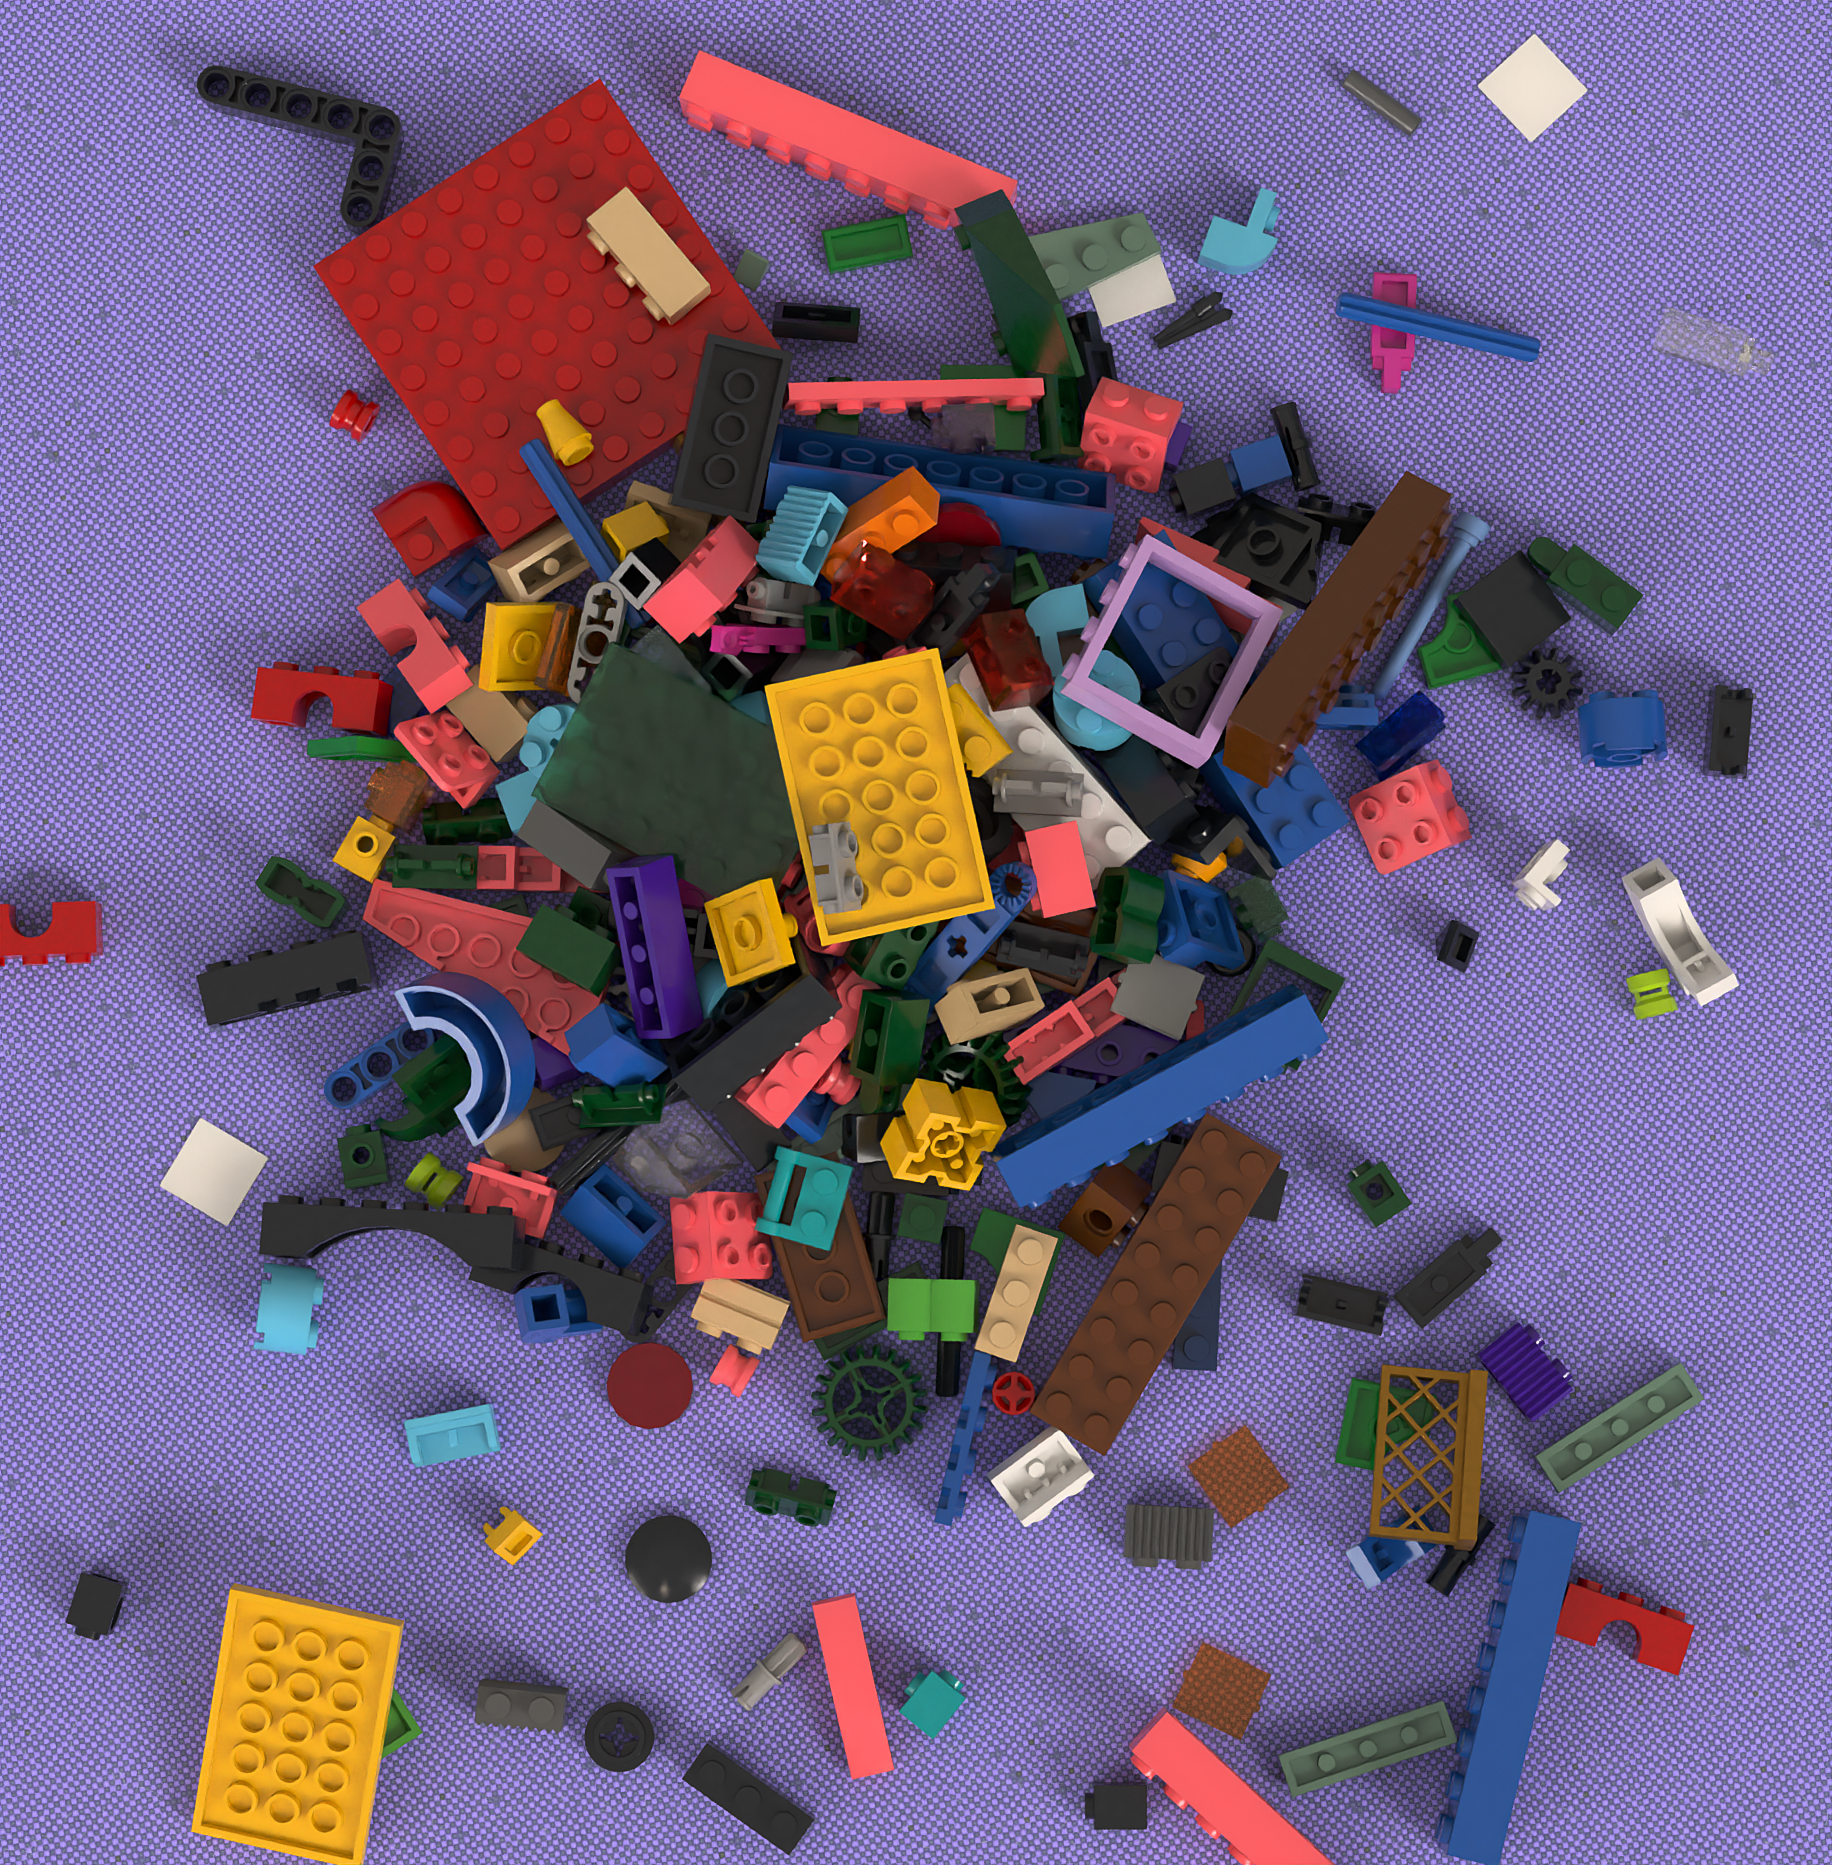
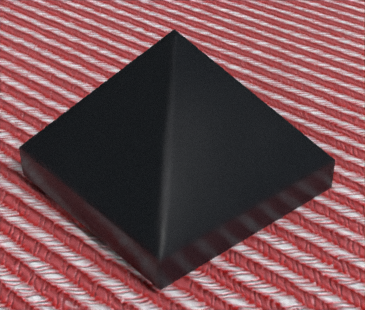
M1451 920L1436 939L1437 960L1459 972L1465 973L1477 943L1479 932L1456 920Z

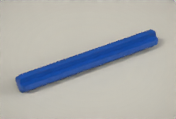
M1343 292L1339 295L1336 302L1335 313L1339 317L1526 362H1533L1539 354L1540 340L1535 337L1348 292Z
M537 438L529 441L519 450L521 457L601 582H609L608 579L620 566L618 559L542 440ZM628 601L625 619L631 628H638L652 618L647 611H638Z

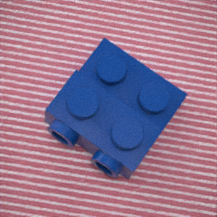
M1341 685L1338 699L1330 713L1327 715L1321 713L1315 721L1317 723L1316 730H1373L1378 726L1379 708H1375V694H1365V686Z
M1166 869L1157 876L1163 879L1165 887L1163 908L1156 921L1158 926L1157 945L1163 959L1191 969L1204 960L1232 970L1246 962L1225 889Z

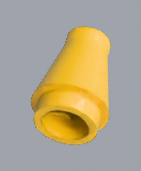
M557 399L548 401L537 410L536 414L541 420L556 460H562L565 466H570L580 462L592 452L594 448L590 441L592 435L562 407Z

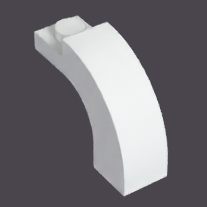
M1659 857L1621 878L1644 929L1668 970L1687 996L1691 994L1699 1005L1703 1006L1739 986L1734 972L1714 950L1698 926L1688 907L1677 878Z

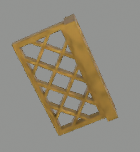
M1382 1364L1369 1537L1454 1545V1549L1472 1551L1477 1541L1488 1371L1471 1369L1469 1373ZM1390 1377L1408 1379L1418 1392L1400 1405L1389 1392ZM1419 1380L1431 1382H1429L1426 1386H1423V1384ZM1439 1382L1458 1384L1457 1400L1445 1410L1429 1393V1390ZM1423 1396L1437 1412L1438 1416L1421 1429L1406 1412V1409ZM1388 1403L1395 1409L1389 1416H1387ZM1455 1409L1456 1422L1449 1416V1414ZM1400 1415L1415 1434L1401 1446L1397 1447L1386 1434V1427ZM1441 1420L1455 1433L1454 1442L1442 1452L1426 1435ZM1420 1438L1434 1454L1435 1458L1418 1471L1402 1452ZM1386 1445L1392 1453L1384 1459ZM1452 1451H1453V1465H1452V1463L1446 1458V1456H1447L1448 1454H1450ZM1397 1457L1412 1477L1395 1490L1384 1478L1383 1468ZM1439 1462L1452 1475L1451 1485L1440 1494L1423 1477L1426 1472ZM1415 1481L1432 1498L1417 1513L1399 1495ZM1383 1487L1389 1495L1381 1501ZM1451 1493L1449 1507L1443 1498ZM1392 1500L1409 1517L1398 1528L1379 1526L1380 1510ZM1437 1504L1449 1518L1448 1533L1430 1531L1421 1521L1420 1517ZM1414 1523L1419 1530L1407 1528Z

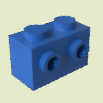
M603 1002L564 1033L570 1048L568 1056L572 1064L580 1072H589L599 1078L610 1089L615 1088L617 1085L640 1084L642 1081L650 1082L669 1067L659 1039H638L635 1021Z
M605 1163L580 1186L559 1212L619 1269L620 1267L627 1268L668 1223Z

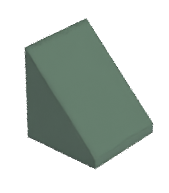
M746 248L733 278L736 282L756 292L770 267V263L765 258Z

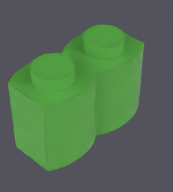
M889 1278L887 1331H899L898 1340H924L925 1332H941V1341H967V1333H979L980 1281Z

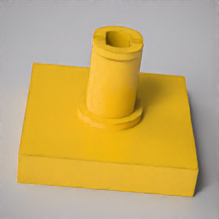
M559 602L486 603L478 688L485 691L558 690L567 605Z
M772 878L758 880L704 903L727 987L742 985L796 963L789 939L797 934V921L791 913H781Z

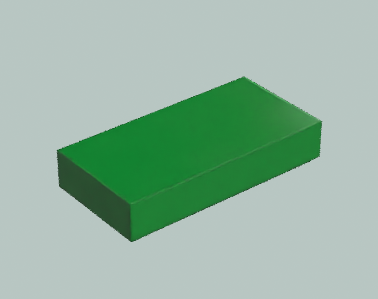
M905 214L821 230L830 275L913 258Z

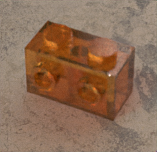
M402 760L399 766L388 761L385 769L378 767L371 776L366 787L371 793L364 807L372 815L410 836L423 813V808L426 807L432 797L434 789L428 784L429 776L422 769L405 760Z

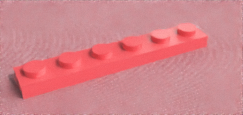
M1043 378L788 383L784 393L782 409H795V414L802 416L819 414L821 409L837 408V413L843 415L862 413L863 408H880L881 413L896 414L906 411V407H922V411L925 413H939L947 411L948 406H964L967 412H982L989 410L990 405H1006L1008 411H1025L1032 409V404H1036L1044 396Z

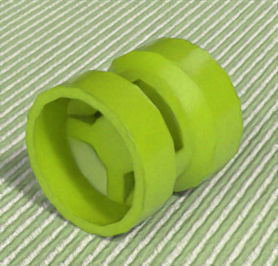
M1668 968L1626 978L1628 991L1634 994L1636 1001L1633 1007L1636 1020L1678 1010L1676 999L1669 993L1668 984L1671 981ZM1659 988H1661L1662 990L1660 992L1641 996V993Z
M429 1151L411 1172L404 1186L413 1193H422L427 1197L428 1204L435 1210L440 1211L460 1187L464 1177L455 1170L445 1169L441 1166V1159Z

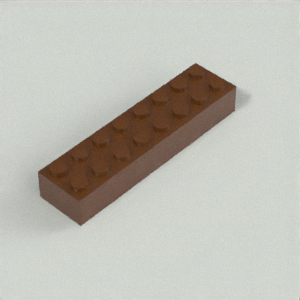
M1406 470L1229 716L1222 765L1266 789L1269 788L1276 776L1283 778L1286 775L1295 757L1293 752L1299 744L1303 746L1308 744L1317 727L1315 721L1321 713L1326 715L1330 713L1339 696V691L1337 690L1344 681L1350 683L1354 679L1361 666V660L1359 659L1366 650L1372 652L1376 648L1383 635V629L1381 628L1388 619L1393 622L1398 617L1404 606V596L1408 590L1412 589L1415 591L1418 589L1426 575V565L1430 559L1438 560L1444 552L1448 543V537L1444 536L1453 517V514L1448 512L1451 500L1450 493Z
M1207 1107V1113L1199 1119L1148 1205V1210L1138 1222L1038 1391L1033 1404L1030 1406L1029 1412L1103 1456L1108 1452L1282 1158V1151Z

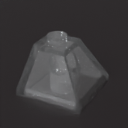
M686 1099L663 1112L660 1124H643L636 1128L612 1157V1160L639 1191L682 1199L690 1198L744 1163L742 1158L690 1099Z

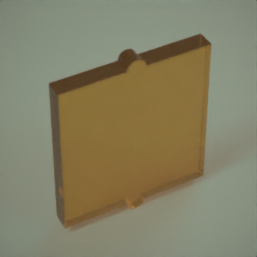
M1246 1425L1223 1441H1214L1212 1449L1187 1465L1230 1528H1233L1255 1511L1263 1512L1265 1504L1289 1488Z
M1202 1642L1190 1669L1183 1671L1185 1679L1172 1707L1241 1740L1253 1713L1260 1710L1258 1703L1271 1674Z

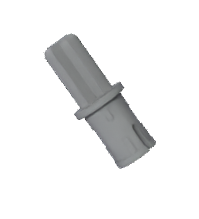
M793 1633L788 1634L763 1660L758 1658L755 1661L757 1666L735 1688H732L730 1693L734 1698H738L737 1701L746 1710L751 1711L753 1706L775 1684L780 1686L783 1683L781 1678L806 1654V1645Z

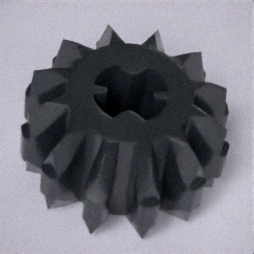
M1553 647L1550 650L1547 660H1545L1540 648L1534 649L1532 651L1534 663L1526 657H1521L1517 662L1525 673L1518 671L1512 672L1510 675V680L1523 684V686L1517 687L1510 692L1511 697L1519 698L1525 695L1527 700L1519 707V710L1523 713L1532 704L1537 706L1534 714L1536 720H1541L1544 717L1546 708H1548L1553 720L1559 719L1561 717L1559 705L1568 711H1572L1576 706L1568 695L1581 696L1583 693L1582 687L1570 684V682L1576 681L1583 676L1582 671H1567L1566 668L1574 661L1571 655H1568L1561 663L1557 662L1558 648ZM1542 674L1548 675L1547 680L1553 677L1556 681V685L1551 689V694L1545 693L1546 688L1540 691L1537 687V683L1542 679Z

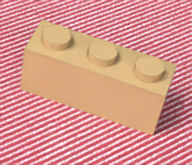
M627 187L623 188L586 219L591 230L586 235L589 241L601 255L608 251L619 263L614 268L617 274L628 287L632 288L635 284L638 285L647 296L642 300L643 304L658 321L665 317L672 326L711 293L710 284Z
M1017 1224L1015 1225L973 1349L1016 1363L1058 1238Z

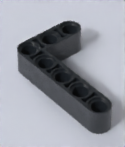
M213 65L205 68L200 73L197 79L198 92L208 108L215 112L356 147L340 204L342 218L347 227L357 235L363 234L383 220L404 142V130L398 116L392 110L224 66ZM221 80L229 83V89L223 96L217 98L208 95V90L214 82ZM266 91L270 93V100L264 107L254 108L249 105V100L255 92ZM305 101L312 105L310 113L304 118H294L290 115L292 107L298 102ZM348 112L353 115V120L347 128L336 129L331 126L332 119L337 113ZM388 122L394 125V131L389 138L382 140L372 136L374 128L379 123ZM370 163H378L383 166L381 176L375 180H366L361 177L364 167ZM363 203L372 207V213L368 219L355 221L350 218L351 211L356 205Z

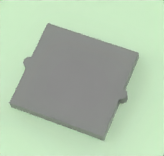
M1158 954L1154 955L1150 964H1128L1125 972L1118 976L1120 985L1110 1011L1179 1041L1190 1014H1193L1198 1008L1195 1002L1205 975L1165 960Z

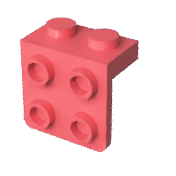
M1102 377L1085 413L1080 444L1084 451V457L1078 458V468L1116 474L1117 483L1148 493H1156L1161 485L1168 443L1181 416L1183 402Z
M448 709L400 722L394 729L395 736L439 788L449 792L463 809L475 806L500 774L499 769L490 760L488 753L477 745L465 731L461 721L452 715Z
M1438 759L1416 765L1350 797L1349 807L1375 867L1380 874H1389L1439 850L1458 845L1472 838L1469 832L1468 816L1463 808L1458 806L1451 790V777L1447 770L1440 765Z
M481 1156L479 1164L468 1162L466 1170L473 1172L463 1205L471 1206V1213L487 1214V1206L513 1208V1215L526 1219L525 1234L544 1240L559 1195L555 1188L550 1187V1178L526 1170H522L521 1176L518 1177L509 1174L511 1165Z
M705 1191L669 1198L676 1284H694L718 1279L764 1280L771 1278L773 1267L770 1235L754 1230L757 1217H762L764 1212L758 1193Z

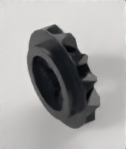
M622 1701L609 1703L599 1708L590 1717L584 1735L585 1746L592 1760L600 1767L612 1772H626L640 1766L651 1753L655 1739L653 1726L648 1716L638 1706ZM619 1718H622L625 1732L632 1733V1736H638V1739L626 1741L623 1749H621V1755L617 1756L615 1742L601 1737V1734L614 1732L616 1724L619 1723Z

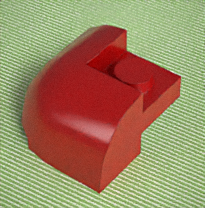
M419 481L405 487L371 509L415 579H418L450 557L456 558L489 536L467 500L455 487L441 481Z

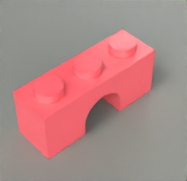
M398 578L356 607L391 657L405 647L416 645L413 652L396 665L430 714L474 685L464 671L471 665L456 644L448 649L444 641L450 638V635L436 616L430 620L426 618L424 613L430 607L416 587L408 592Z

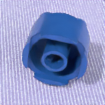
M1640 690L1633 692L1632 697L1615 698L1614 692H1595L1589 695V703L1578 708L1580 756L1583 764H1587L1590 758H1593L1595 767L1624 768L1643 765L1644 756L1654 754L1655 762L1667 757L1664 703L1658 700V691Z

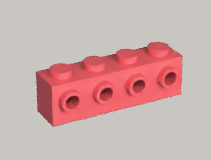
M842 963L830 971L842 1004V1008L837 1011L833 1019L812 1030L802 1038L797 1047L791 1051H785L768 1064V1067L762 1074L750 1078L742 1084L739 1091L735 1094L734 1098L765 1124L777 1129L781 1127L856 1034L862 991L864 989H882L875 982L860 978L847 963Z

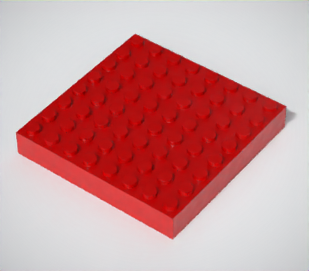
M601 79L587 86L313 266L325 287L502 553L555 520H562L519 453L521 447L537 438L542 440L584 506L673 448L677 435L684 433L706 334H714L782 350ZM625 187L632 192L710 284L711 293L672 326L665 317L658 321L649 312L642 302L647 297L637 284L632 288L628 287L614 269L619 264L609 251L601 255L586 236L591 232L586 219ZM557 399L562 407L592 435L590 440L594 446L592 452L574 465L565 466L562 460L555 459L541 420L536 414L537 410L548 401Z

